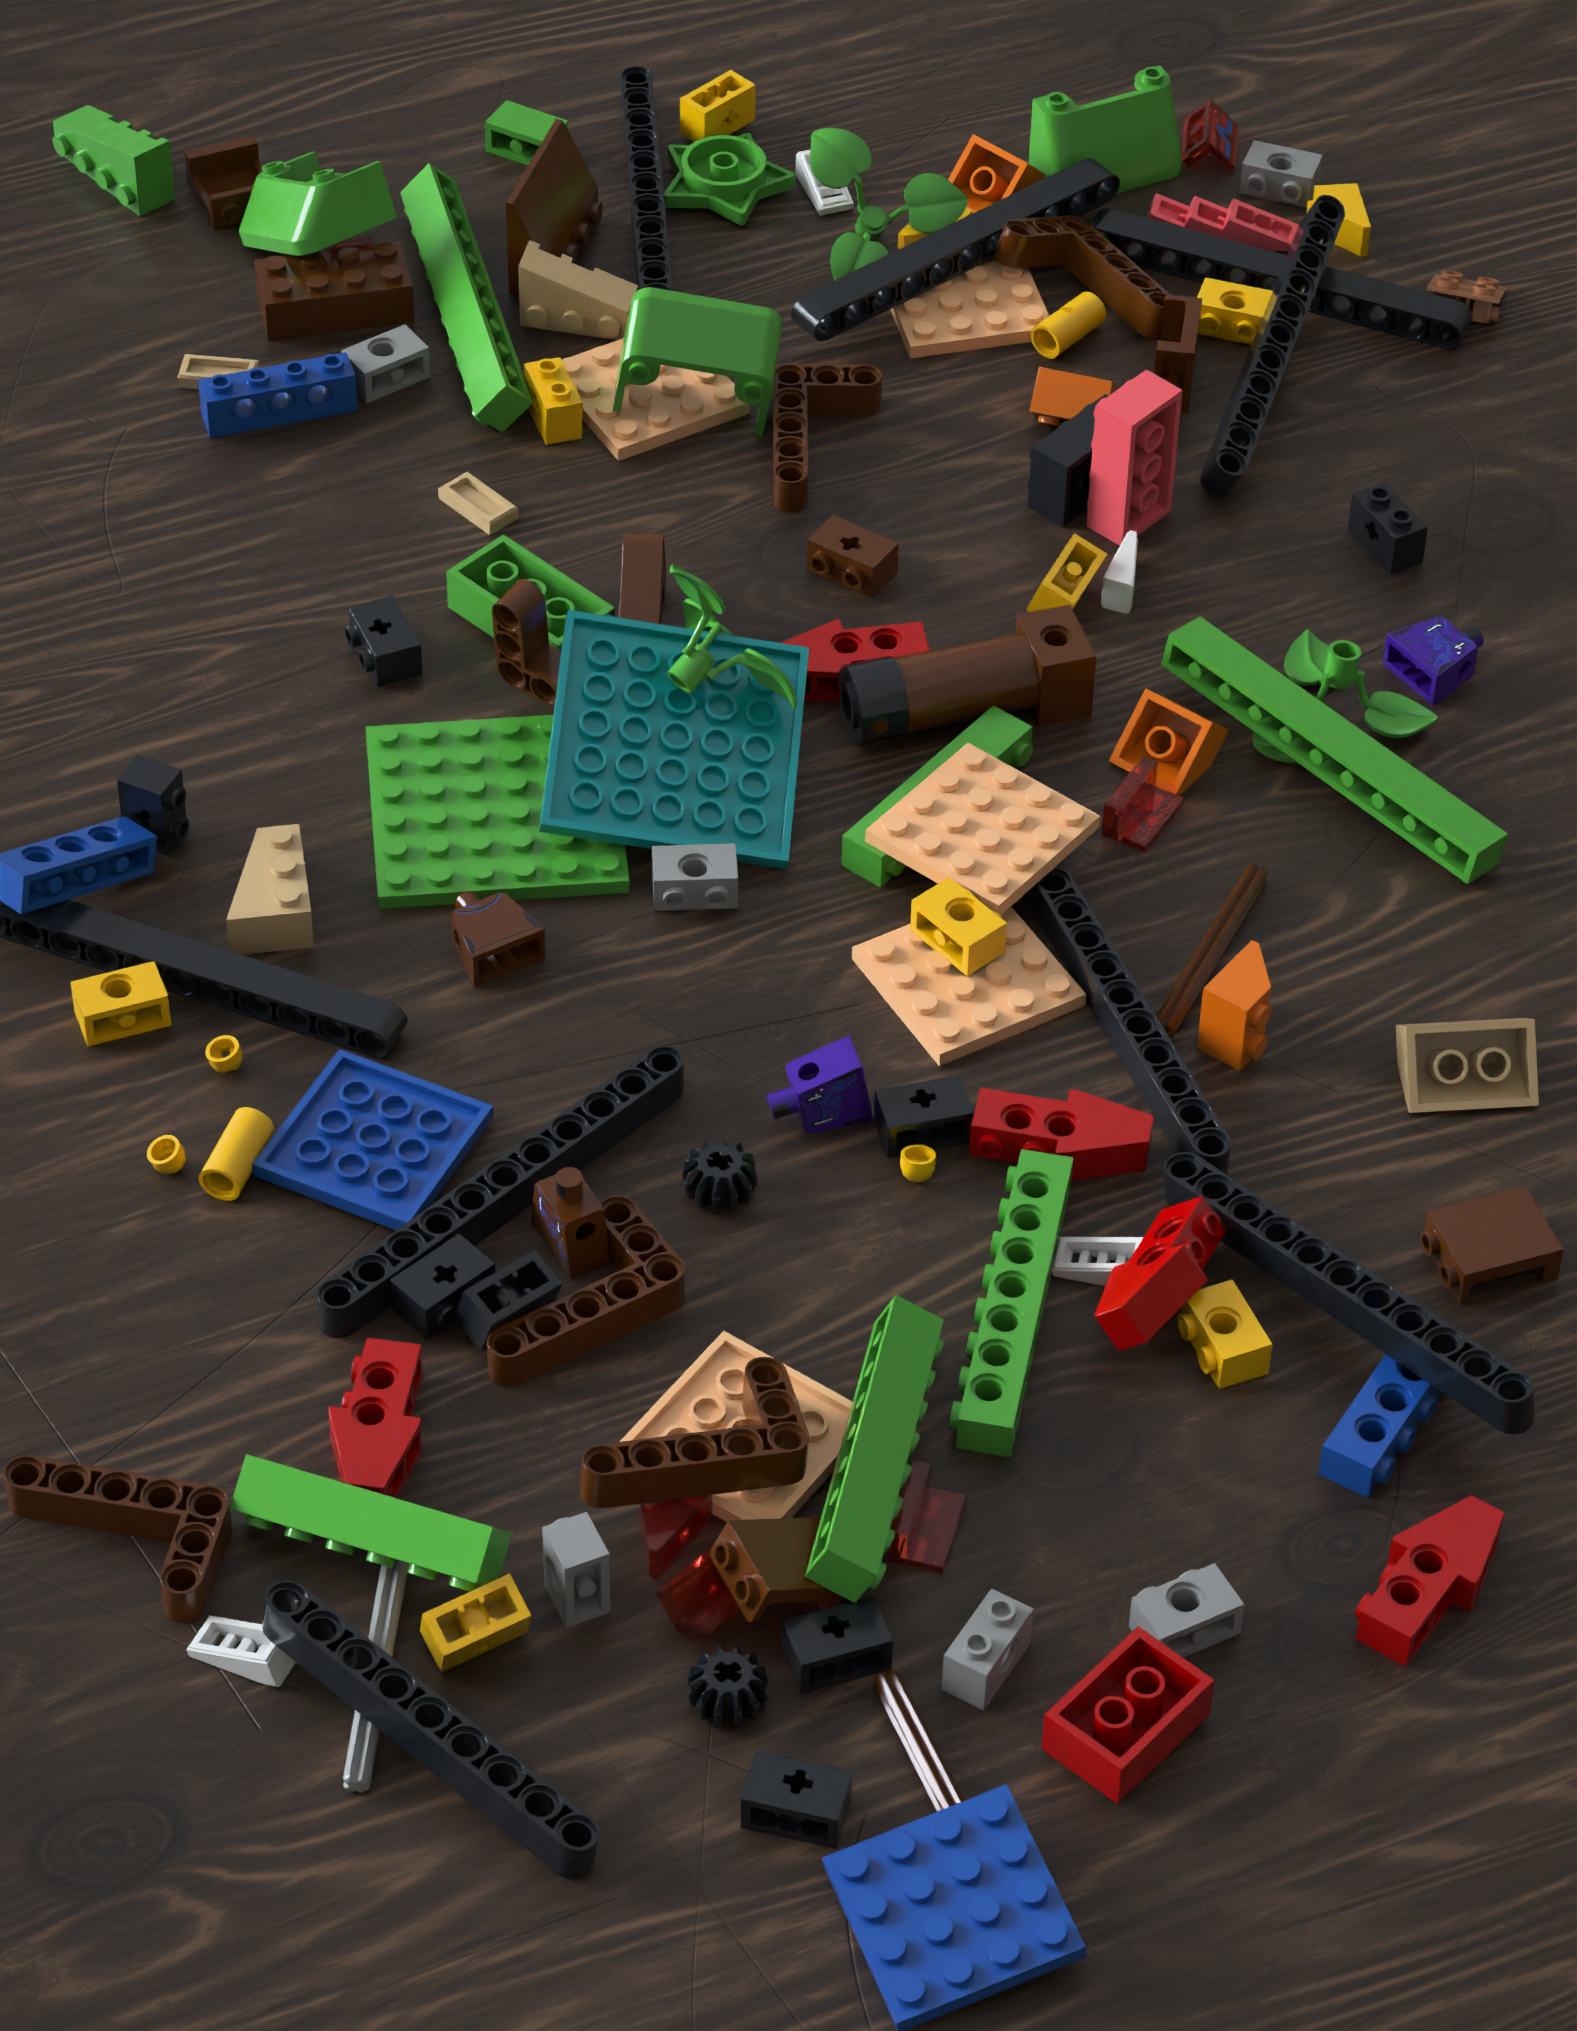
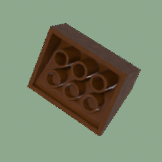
M555 119L506 202L509 293L519 294L518 266L529 240L539 243L540 250L561 258L562 254L572 257L571 263L576 264L582 245H587L594 224L598 225L602 217L603 205L598 202V186L563 120Z

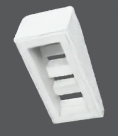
M810 150L800 151L796 154L795 175L819 216L854 208V203L847 186L833 189L824 186L816 179L810 166ZM837 195V196H835V197H830V198H825V199H823V197H828V196Z
M1130 530L1126 533L1103 577L1100 603L1102 608L1124 614H1129L1132 609L1138 545L1137 532Z
M1059 1237L1052 1267L1053 1277L1106 1286L1112 1269L1115 1266L1127 1263L1144 1237ZM1073 1253L1080 1254L1078 1263H1071ZM1092 1256L1097 1257L1096 1263H1090Z
M211 1615L187 1648L189 1657L253 1681L275 1687L281 1686L296 1661L264 1635L262 1624ZM220 1635H225L221 1644L214 1646ZM240 1641L241 1643L239 1644L237 1649H234L237 1643Z

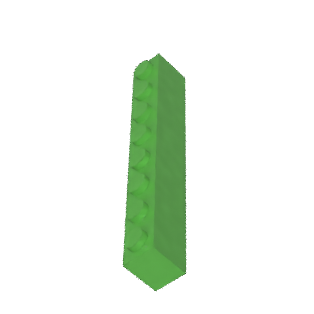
M898 1295L894 1296L874 1323L805 1577L854 1603L857 1602L867 1588L874 1590L885 1573L886 1564L881 1562L882 1557L889 1549L895 1535V1531L890 1529V1526L903 1504V1498L898 1496L899 1491L906 1483L912 1466L907 1464V1460L916 1448L920 1438V1434L915 1432V1429L927 1410L928 1402L924 1401L923 1398L935 1379L936 1371L932 1370L931 1367L938 1358L944 1341L939 1339L944 1320Z

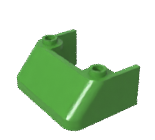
M310 152L285 163L275 161L262 166L263 172L256 177L239 228V234L243 246L302 256L320 251L396 219L397 215L381 162H373L347 174L334 173V169L321 170L316 153Z
M646 287L636 291L631 299L617 371L613 411H621L626 383L634 385L651 384L658 378L661 365L736 378L734 391L739 400L746 404L757 406L755 436L762 437L773 391L782 331L781 316L775 310L768 307L659 288Z

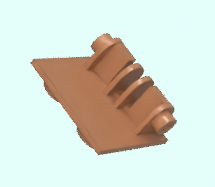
M1445 270L1441 272V275H1434L1426 291H1432L1434 295L1453 299V296H1455L1457 301H1460L1461 298H1466V305L1469 308L1471 307L1472 300H1474L1472 321L1489 324L1490 321L1497 322L1500 307H1494L1493 304L1500 303L1507 291V287L1499 286L1500 281L1493 278L1478 277L1477 281L1463 279L1462 273Z

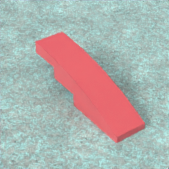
M1155 193L1147 216L1148 219L1261 249L1289 252L1299 224L1234 198L1227 209L1197 196H1194L1190 205L1187 206Z

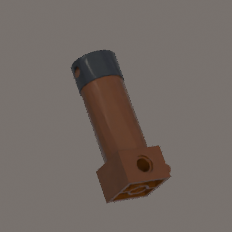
M1070 605L1016 615V630L1013 635L893 658L887 656L842 665L838 677L841 710L848 733L857 745L902 737L907 733L977 720L993 705L1007 713L1030 710L1038 727L1091 717L1097 656Z

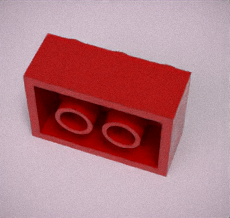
M1138 1626L1045 1713L1041 1749L1118 1804L1210 1715L1215 1680Z

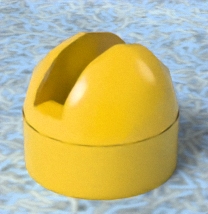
M229 1035L219 1036L213 1039L206 1047V1057L210 1065L217 1072L227 1074L231 1070L236 1071L241 1066L243 1052L235 1037ZM229 1051L230 1055L224 1058L223 1053Z
M164 1135L158 1137L148 1147L147 1158L160 1173H177L186 1162L185 1149L175 1136Z
M916 1144L902 1149L900 1167L904 1177L909 1181L918 1183L925 1182L932 1176L936 1164V1153L932 1148Z

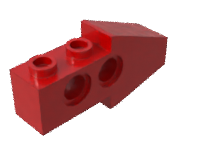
M836 619L780 642L809 647L804 701L840 702L838 677L842 665L887 656L893 658L930 650L922 622L843 629L841 620Z
M980 1088L971 1123L969 1155L1018 1163L1021 1149L1074 1157L1072 1181L1146 1171L1149 1158L1154 1116L1070 1089L1066 1102Z
M1203 1196L1162 1209L1130 1260L1112 1269L1094 1316L1118 1351L1148 1342L1207 1282L1208 1278L1203 1272V1268L1227 1230L1222 1225L1219 1216L1212 1210Z
M367 1338L362 1356L355 1355L351 1371V1381L354 1383L353 1390L345 1391L342 1408L329 1406L328 1409L331 1443L341 1482L397 1498L423 1449L421 1418L412 1417L423 1376L421 1344Z
M1471 1495L1395 1535L1391 1540L1388 1563L1380 1577L1378 1589L1373 1595L1367 1592L1355 1611V1618L1359 1620L1356 1640L1406 1667L1452 1604L1468 1612L1475 1606L1499 1543L1505 1512Z

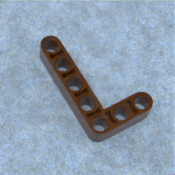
M1065 215L1011 219L1005 222L994 253V258L998 262L1011 268L1063 265L1138 333L1146 338L1161 341L1164 299L1166 295L1171 294L1087 221L1079 217Z
M783 364L776 368L772 391L773 503L775 507L781 511L791 513L798 512L807 505V415H871L876 413L881 408L882 401L881 370L867 364Z
M624 533L619 618L661 624L662 601H665L664 534Z
M519 579L492 606L497 669L507 684L554 708L561 651L549 645L546 601L542 591L531 581Z
M612 1195L600 1202L605 1211L610 1260L619 1271L493 1330L487 1337L488 1375L495 1384L503 1387H513L522 1384L659 1319L682 1306L685 1299V1265L670 1244L629 1197Z
M758 1357L747 1363L744 1374L742 1408L749 1426L591 1446L582 1455L581 1499L587 1505L594 1508H613L798 1483L806 1474L809 1432L785 1366L779 1360L771 1357Z
M21 1455L13 1458L6 1464L3 1478L7 1503L10 1511L17 1516L171 1542L160 1573L164 1612L168 1618L178 1623L192 1622L203 1615L232 1535L229 1497L222 1488L214 1485L33 1455Z

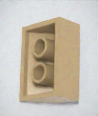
M1513 1018L1396 1025L1398 1071L1409 1113L1539 1106L1535 1019Z

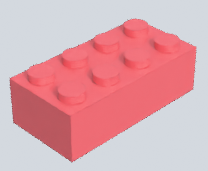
M1148 370L1143 371L1132 380H1128L1121 388L1107 398L1101 399L1094 410L1095 421L1091 442L1092 460L1089 471L1090 485L1089 498L1087 500L1086 526L1119 546L1127 532L1130 530L1135 531L1138 536L1168 514L1172 508L1183 390Z

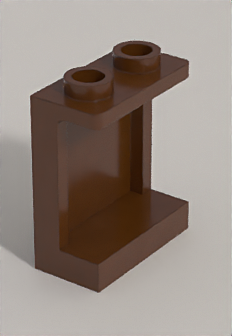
M254 136L186 150L187 181L212 227L216 229L241 223L256 177L263 172L262 165L259 162L258 143Z
M1166 295L1164 299L1161 341L1158 340L1154 374L1183 390L1181 413H1189L1197 360L1202 298Z
M1526 1186L1428 1210L1425 1228L1420 1234L1421 1245L1425 1254L1428 1257L1432 1256L1439 1268L1442 1284L1446 1289H1451L1458 1303L1468 1301L1470 1288L1476 1283L1530 1269L1535 1271L1541 1283L1556 1280L1559 1276L1564 1249Z
M821 1517L727 1521L710 1551V1557L748 1622H759L770 1604L816 1601L821 1610L838 1606L848 1600L805 1577Z

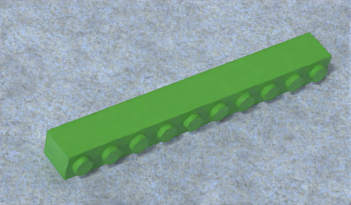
M428 163L400 192L405 206L404 212L410 220L412 226L411 233L417 241L420 250L418 254L424 262L427 271L426 278L431 283L434 292L433 299L441 312V322L447 330L450 339L448 343L454 351L457 360L456 367L462 375L465 384L464 391L469 396L473 408L471 410L472 414L482 425H491L503 433L533 401L456 181Z
M1201 616L1169 634L1161 663L1163 667L1466 884L1471 883L1499 864L1508 837L1507 832Z

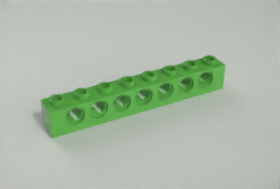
M1021 1149L1017 1167L1009 1165L1005 1192H1010L1011 1194L1009 1199L1001 1198L997 1224L1003 1225L1002 1232H993L990 1247V1257L995 1258L994 1265L986 1264L983 1275L982 1291H988L987 1297H978L975 1309L974 1324L980 1325L979 1331H970L967 1343L966 1359H972L970 1367L962 1366L959 1376L958 1393L964 1395L962 1402H953L949 1428L957 1429V1449L1011 1458L1051 1280L1054 1258L1070 1195L1074 1157Z

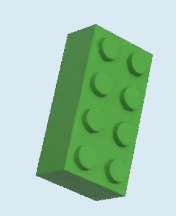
M504 534L446 571L448 608L493 638L492 606L519 579L531 581L542 591L546 601L549 645L560 651L562 649L567 610L605 616L611 614L615 617V607Z

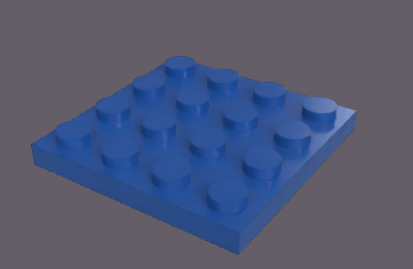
M339 1049L253 1162V1176L397 1230L431 1206L494 1118L493 1105Z
M1007 1784L822 1857L827 1876L897 2031L908 2030L1087 1957L1086 1946Z

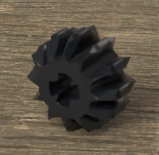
M724 1138L719 1145H713L705 1140L702 1149L691 1148L688 1160L685 1161L682 1167V1179L684 1180V1190L687 1193V1198L695 1199L699 1209L708 1205L712 1206L715 1213L718 1212L720 1207H727L734 1212L738 1203L749 1204V1199L758 1183V1173L756 1172L753 1153L744 1152L741 1143L728 1146Z
M717 1645L714 1656L700 1652L697 1665L690 1667L687 1675V1684L689 1686L687 1698L690 1706L697 1708L700 1721L714 1717V1723L717 1728L724 1721H732L739 1728L742 1723V1717L756 1721L759 1707L766 1706L769 1698V1688L767 1687L769 1675L766 1667L759 1665L756 1652L742 1656L739 1645L732 1652H724Z

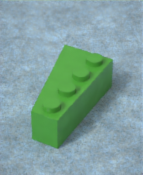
M86 105L53 121V146L56 152L73 163L80 172L87 174L97 182L103 190H107L116 197L123 206H127L137 215L142 216L175 200L170 140L163 137L155 140L153 133L145 129L137 132L133 130L131 123L126 121L117 123L113 115L90 105Z

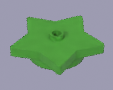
M748 132L739 136H710L697 140L691 145H668V160L676 177L664 192L665 208H708L742 226L746 224L758 200L795 187V173L766 161L765 153L754 143L752 135Z

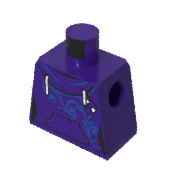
M1435 617L1388 633L1386 635L1383 665L1433 706L1473 676L1478 648L1482 647L1484 642L1483 636L1476 626L1471 625L1460 631L1444 617Z
M850 1036L841 1038L788 1062L785 1069L790 1087L766 1095L774 1120L797 1113L803 1129L807 1133H815L874 1120L863 1067Z

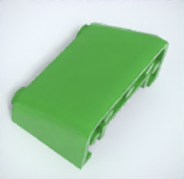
M1160 65L1147 67L1135 75L1134 86L1137 89L1136 91L1077 106L1071 98L1060 92H1053L1046 96L1034 98L1032 101L1029 164L1046 174L1045 178L1084 159L1092 158L1118 176L1120 186L1116 194L1177 177L1181 172L1182 153L1169 75Z

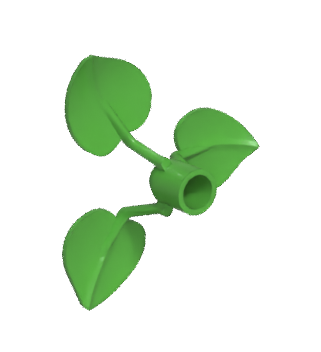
M839 128L819 129L811 134L810 166L816 179L824 186L833 189L848 186L852 179L856 185L857 209L860 212L855 224L856 233H844L835 241L832 247L830 265L834 281L888 255L887 249L876 241L883 235L887 224L893 223L894 219L903 213L909 212V224L915 231L927 234L934 233L960 218L968 203L967 196L945 177L934 173H924L914 177L907 184L904 198L908 205H903L887 215L878 206L867 207L865 205L862 180L858 174L867 171L872 163L871 152L867 144L856 134Z
M672 563L669 567L670 573H673L678 585L690 598L685 599L682 603L686 619L685 628L695 629L688 645L683 649L682 656L668 670L667 675L670 680L682 691L692 694L706 677L713 681L721 672L736 664H742L747 667L760 683L789 700L794 710L797 706V699L792 684L784 672L764 655L746 648L743 652L744 654H737L715 668L712 667L715 658L706 649L718 633L733 635L712 614V611L722 614L725 611L724 603L705 581ZM702 632H709L702 643L698 645L697 642Z
M1307 629L1293 642L1284 660V672L1294 682L1304 686H1312L1320 682L1321 687L1316 698L1323 702L1329 686L1334 689L1343 690L1356 682L1361 705L1367 708L1364 714V721L1373 731L1391 738L1409 737L1425 730L1437 721L1438 716L1432 711L1398 693L1377 691L1369 699L1364 685L1365 672L1358 670L1361 649L1353 642L1339 640L1328 646ZM1253 731V745L1260 753L1276 761L1297 763Z

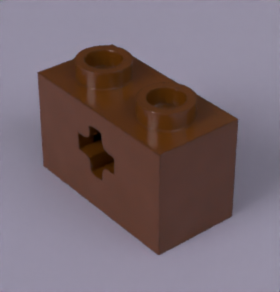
M833 514L807 539V570L873 598L898 573L899 543Z

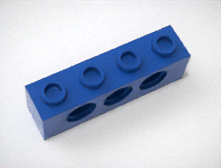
M346 352L198 379L201 416L210 438L358 411L356 375Z
M126 816L0 853V901L18 913L24 914L154 873L157 836Z
M1386 1354L1323 1444L1318 1475L1369 1498L1378 1483L1385 1485L1388 1482L1395 1468V1458L1399 1452L1406 1454L1409 1451L1417 1433L1416 1427L1420 1421L1427 1423L1430 1420L1437 1405V1396L1441 1391Z

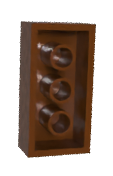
M382 242L377 245L343 247L341 249L314 252L302 256H270L254 260L257 298L268 340L415 322L413 284L401 242Z

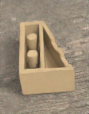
M529 240L518 266L520 326L611 340L623 339L631 299L634 293L638 291V285L596 267L593 271L571 263L572 257L562 254L561 258L540 250L539 243Z
M299 824L257 828L226 919L229 951L247 955L314 947L312 914Z

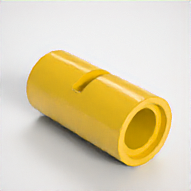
M1082 292L1036 325L1031 331V341L1037 352L1045 358L1054 359L1103 324L1106 320V309L1103 302L1091 292Z
M249 1107L236 1110L199 1175V1183L209 1195L224 1201H232L238 1198L253 1172V1162L274 1134V1124L267 1115Z

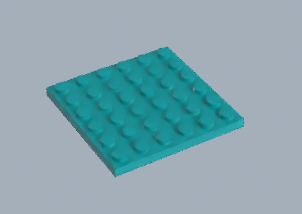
M567 610L539 832L652 849V846L735 843L737 862L786 869L789 862L809 647L718 633L706 649L715 658V662L712 664L713 668L737 654H744L743 652L746 648L752 649L770 659L784 672L793 686L797 699V706L794 710L789 700L760 683L747 667L742 664H736L721 672L713 681L706 677L692 694H688L670 680L667 672L682 656V651L688 645L695 629ZM702 632L697 642L698 645L702 643L709 632Z

